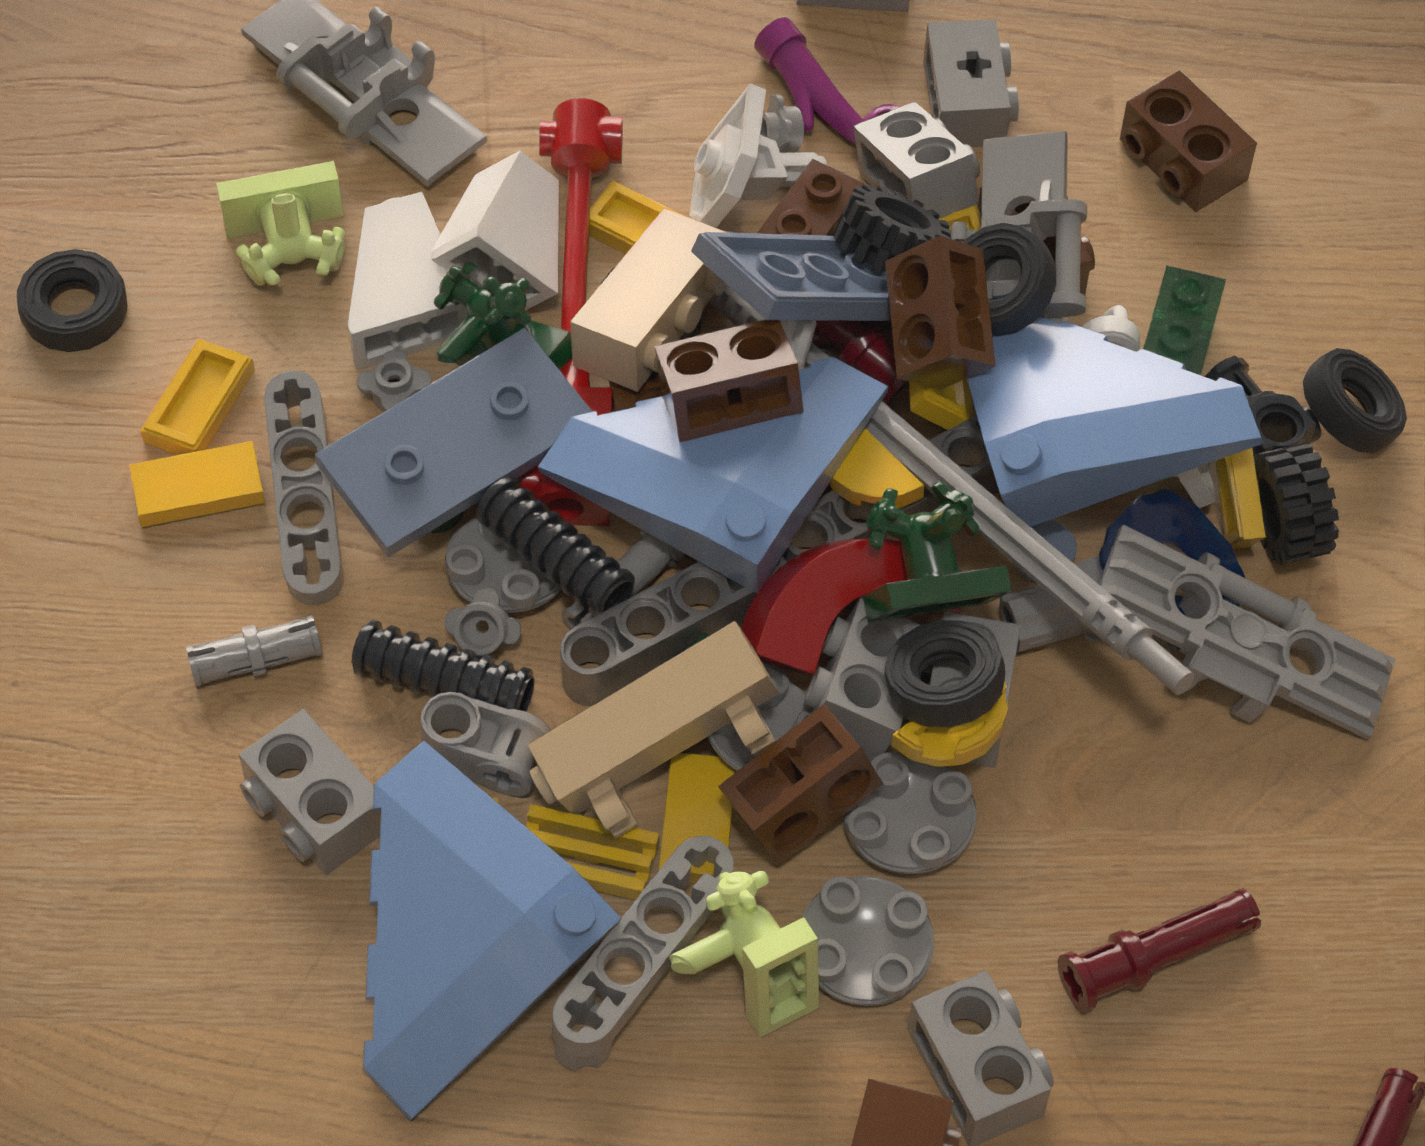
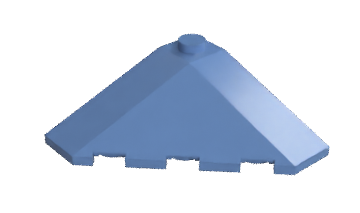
M1038 317L1036 321L1018 332L1000 336L992 335L995 367L967 378L983 440L1001 497L1006 507L1030 527L1263 444L1242 385L1221 377L1214 381L1187 371L1182 363L1144 349L1135 352L1110 343L1107 336L1067 321L1058 324Z
M834 357L810 362L809 368L799 370L804 412L683 442L678 440L663 396L635 402L636 407L599 416H597L596 411L571 417L539 464L538 470L552 480L758 594L887 394L888 386Z
M425 741L421 742L375 782L373 786L372 812L381 813L380 850H372L370 862L369 905L377 906L376 944H369L367 947L365 1000L374 1001L373 1040L365 1041L363 1046V1072L409 1121L415 1118L588 957L621 920V917L570 864Z

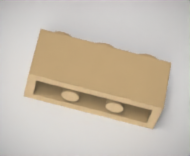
M663 209L570 321L573 366L638 392L654 371L658 372L654 346L678 341L684 332H692L700 320L703 308L715 294L720 295L727 288L728 285L691 252L699 233L725 231Z

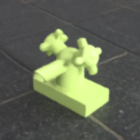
M334 161L216 183L227 239L264 232L267 244L262 248L255 243L250 248L242 244L236 249V254L241 259L244 271L256 285L262 286L265 283L270 285L278 284L281 279L273 270L281 263L297 264L306 258L319 260L316 268V274L327 275L329 271L335 272L339 269L345 249L343 240L345 236L344 229L334 226L332 231L324 230L322 237L312 235L310 226L311 222L344 216L339 179Z
M758 871L751 875L746 872H723L719 876L717 892L706 898L708 910H716L721 907L725 921L720 927V931L669 955V960L671 961V968L675 972L696 974L735 955L744 972L746 1018L758 1037L761 1038L819 1008L818 938L804 917L780 928L769 911L760 905H756L754 896L757 889L769 883L766 872Z

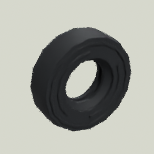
M1008 223L983 227L967 237L963 243L983 249L985 272L992 264L1003 259L1016 260L1020 265L1021 277L1014 290L1004 298L988 299L992 335L1000 336L1018 332L1036 321L1050 304L1057 284L1056 264L1046 244L1025 227Z
M78 249L54 252L36 261L23 274L17 289V305L21 322L34 340L49 349L66 352L90 349L108 340L121 327L127 312V296L123 278L111 261L95 252ZM85 286L95 294L93 304L79 314L60 315L49 306L51 297L65 287Z
M1336 348L1318 358L1307 370L1303 380L1305 399L1315 418L1341 444L1358 452L1375 453L1393 442L1404 430L1407 421L1406 409L1396 386L1384 371L1367 357L1353 350ZM1345 390L1358 400L1365 412L1354 404Z
M959 620L934 621L919 625L902 635L889 650L884 671L886 686L892 704L906 719L926 727L946 728L972 722L990 711L1002 695L1006 674L1004 660L996 639L982 627ZM945 660L960 661L970 667V672L966 678L948 686H930L920 679L921 672L925 668Z

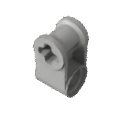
M456 692L441 693L428 700L422 709L421 715L422 742H427L472 782L484 785L504 795L524 796L529 794L534 782L529 770L532 769L535 758L528 744L551 731L550 727L543 720L525 711L502 708ZM447 729H458L464 732L460 737L452 739L438 735V733Z

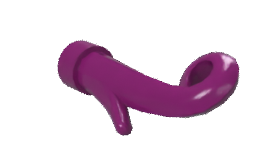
M787 17L778 18L769 23L761 30L755 40V50L772 69L778 70L785 80L795 105L802 114L804 133H812L815 110L829 125L846 139L856 144L854 125L901 107L894 104H883L872 109L862 119L840 94L806 46V37Z

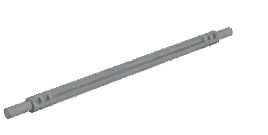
M727 286L722 294H715L710 300L711 304L736 326L765 320L763 316L729 286ZM811 342L803 369L809 368L810 362L830 357ZM881 401L865 428L929 492L937 498L931 487L940 481L944 482L950 490H958L972 497L974 506L973 518L979 525L978 534L1125 660L1135 659L1176 695H1180L1189 689L1195 675L1152 639L1153 631L1150 627Z

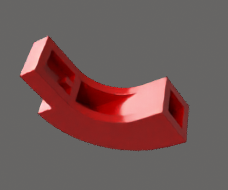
M869 539L832 541L806 550L780 567L765 582L759 593L755 596L741 626V630L749 639L761 662L776 665L790 672L814 674L827 632L838 613L856 598L869 594L886 583L907 580L900 541L884 539L879 550L869 545ZM962 608L947 610L946 612L960 614ZM944 611L934 612L932 614L943 615Z

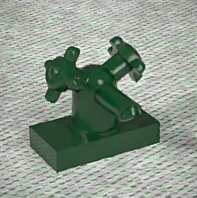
M468 262L462 268L452 266L440 282L439 294L435 297L433 303L440 310L444 309L449 302L456 306L462 304L467 308L468 316L435 352L437 353L438 361L456 363L462 366L523 328H526L559 370L571 359L572 341L570 332L532 321L530 314L525 310L527 299L524 292L530 285L528 279L520 278L515 283L501 285L494 277H488L484 279L483 286L479 287L470 281L478 270V266L474 263Z
M939 481L931 489L939 499L940 505L933 512H919L910 516L900 512V508L896 507L897 490L888 488L884 491L882 499L874 504L868 516L867 528L869 533H871L869 545L879 550L883 544L885 534L899 539L907 580L886 583L863 597L868 622L986 605L1012 591L1007 566L966 572L958 569L951 536L961 528L972 537L979 531V525L973 518L974 506L972 497L958 490H950L944 482Z

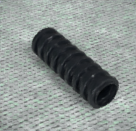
M505 477L491 485L481 497L476 511V519L484 527H490V531L497 538H504L506 545L512 550H518V554L525 561H532L534 568L540 573H546V577L553 584H560V588L568 596H575V601L581 607L589 608V612L593 617L599 614L603 615V612L629 599L635 584V576L628 569H620V564L616 559L606 557L605 551L600 546L592 545V541L585 534H578V530L570 522H564V519L558 512L550 511L549 506L543 500L536 499V496L528 488H522V485L516 478Z
M371 619L362 627L352 652L351 663L354 674L365 676L371 672L373 680L384 682L387 678H390L391 685L398 688L404 687L407 683L411 692L421 694L423 691L428 690L430 698L441 693L456 692L502 708L526 712L534 690L535 679L533 677V670L530 668L522 667L519 671H515L514 664L511 662L503 661L500 665H496L495 658L492 656L484 655L481 659H477L476 652L473 650L465 649L462 653H458L456 645L446 643L443 647H439L438 640L427 637L422 642L418 633L409 631L403 636L401 629L393 625L384 630L382 622Z

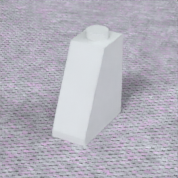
M521 151L479 172L472 179L433 247L431 260L446 271H449L452 266L462 268L468 262L474 263L478 266V270L470 281L479 287L483 286L484 279L488 277H494L501 285L515 283L520 278L528 279L530 285L524 292L527 299L525 310L557 295L559 180Z
M422 192L401 198H390L380 204L365 208L348 318L352 360L356 370L382 362L383 354L390 350H400L409 355L442 345L468 316L467 308L462 304L456 306L449 302L444 309L440 310L433 303L435 297L439 294L440 282L448 271L431 260L432 249L440 237V232Z

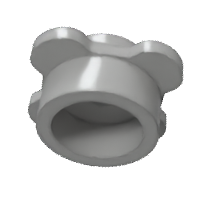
M773 94L770 96L767 112H763L760 135L776 141L780 153H796L800 150L804 138V122L798 107L784 106L782 96Z
M390 350L383 354L382 362L374 369L361 372L357 383L359 390L364 394H371L375 406L385 412L430 385L431 375L427 370L417 369L407 361V355L403 351ZM392 379H399V380H400L399 382H395V383L389 382V381L392 380Z
M491 588L479 589L470 604L463 609L453 608L445 617L446 630L450 634H454L456 642L463 650L475 651L477 659H481L484 655L492 656L493 651L503 644H514L521 636L520 622L515 618L508 617L500 606L499 593ZM481 620L486 621L489 625L488 631L481 632L477 627L478 622Z

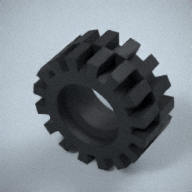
M863 185L862 188L859 186L854 188L833 233L835 234V242L841 243L840 248L845 253H854L853 260L859 264L866 262L872 265L870 270L880 274L881 271L886 272L885 261L937 236L951 239V230H949L950 225L945 220L938 219L940 215L937 212L923 209L924 204L915 199L911 202L905 199L906 194L898 191L895 194H891L886 187L877 186L875 190L871 185Z
M1302 443L1253 455L1266 536L1260 542L1263 548H1268L1269 558L1272 561L1276 560V564L1283 565L1331 554V551L1335 550L1337 546L1334 539L1338 538L1339 529L1334 524V521L1339 520L1338 509L1334 508L1332 504V499L1336 498L1334 488H1329L1327 483L1330 475L1326 467L1321 468L1322 458L1319 453H1313V446L1310 444Z

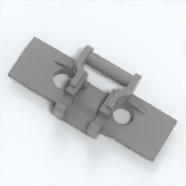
M281 0L241 28L242 35L279 65L276 72L278 81L287 88L296 87L339 122L338 128L340 132L349 139L361 136V140L369 146L375 143L427 187L487 142V136L427 89V86L433 79L434 51L422 41H417L411 50L413 59L411 60L392 45L391 17L379 7H374L370 11V26L365 33L354 24H346L318 0ZM334 83L355 103L352 104L329 84ZM398 110H409L414 112L417 118L407 125H396L389 118V115Z
M1066 131L983 140L981 228L999 223H1008L1025 227L1042 241L1047 237L1056 236L1055 264L1057 284L1050 304L1039 317L1061 324L1063 321L1068 322V317L1078 316L1086 311V296L1080 293L1081 223L1087 220V204L1080 200L1067 199L1068 135ZM1023 203H1030L1022 213L1010 216L1017 206ZM954 222L951 224V239L963 243L967 237L977 232L967 228V224L964 222ZM999 260L992 264L985 272L988 299L1004 298L1018 285L1021 270L1016 260Z
M1125 525L1118 529L1099 585L1150 627L1153 635L1179 647V652L1186 655L1182 664L1195 675L1192 685L1186 692L1191 690L1199 681L1210 678L1242 694V697L1234 703L1231 714L1247 722L1256 719L1270 705L1274 696L1277 695L1365 739L1372 737L1395 663L1394 658L1316 620L1317 613L1309 610V602L1299 597H1294L1290 601L1219 565V558L1208 552H1205L1196 561ZM1178 588L1184 592L1179 607H1181L1185 615L1179 611L1175 603V592ZM1222 596L1279 623L1278 626L1260 618L1253 612L1246 611L1223 600ZM1292 647L1314 655L1316 660L1314 675H1305L1295 669L1289 657V651Z

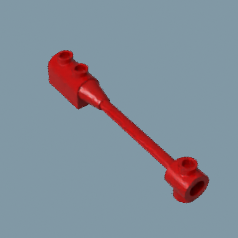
M573 98L560 103L553 112V121H540L539 128L540 156L551 157V166L554 171L568 179L561 329L570 332V334V321L586 303L591 180L602 176L608 170L609 163L622 164L623 118L611 116L610 111L605 105L588 98ZM571 357L560 372L593 412L596 411L597 416L612 413V388L590 387L589 372L574 367ZM539 465L521 475L522 488H528L536 496V499L543 500L549 506L550 511L558 512L564 519V522H570L572 525L577 526L610 525V511L540 473L538 470Z

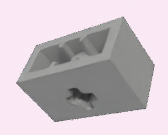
M996 19L927 23L923 62L932 117L940 119L948 132L963 145L967 144L970 147H983V140L1007 137L1009 122L1018 120L1019 103L1016 86L1007 87L1006 77H1010L1011 73L1010 46L1008 42L1000 43Z

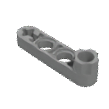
M289 370L271 379L264 395L282 569L289 592L297 601L306 605H321L333 599L339 593L343 584V568L333 485L317 466L316 462L307 470L292 471L283 464V458L286 452L293 447L309 446L316 452L327 447V417L317 382L310 375L302 371ZM297 405L300 406L302 424L298 426L291 425L288 413L289 408ZM304 502H314L324 509V516L321 522L309 529H300L293 526L289 521L293 508ZM316 546L318 562L321 570L324 572L320 573V583L310 585L303 575L307 572L304 547Z
M696 836L687 839L678 846L558 997L553 1007L551 1038L555 1041V1058L564 1067L577 1071L585 1066L598 1068L607 1061L612 1051L613 1039L671 966L669 955L685 948L714 911L708 910L706 898L717 892L716 888L719 883L720 874L723 872L733 873V857L729 848L720 840L710 836ZM706 861L714 864L713 876L709 874L702 875L692 887L690 898L683 890L690 880L691 865L699 868ZM667 906L680 914L683 923L675 932L659 934L652 931L646 925L644 917L652 908ZM619 956H628L635 959L641 965L644 972L642 977L636 982L622 985L611 981L606 976L604 968L611 959ZM595 992L604 999L600 1005L595 1003ZM578 1024L588 1025L583 1027L578 1033L571 1030L572 1026Z

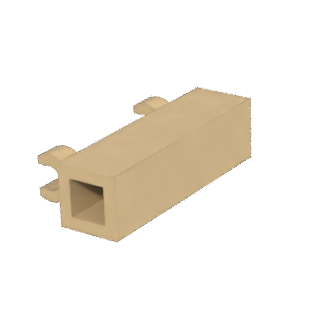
M734 621L528 744L538 764L529 772L539 792L549 805L558 801L573 814H579L593 805L604 828L607 831L610 830L613 836L618 838L639 825L619 789L731 722L744 745L750 749L752 755L759 754L776 740L756 707L780 693L749 639Z

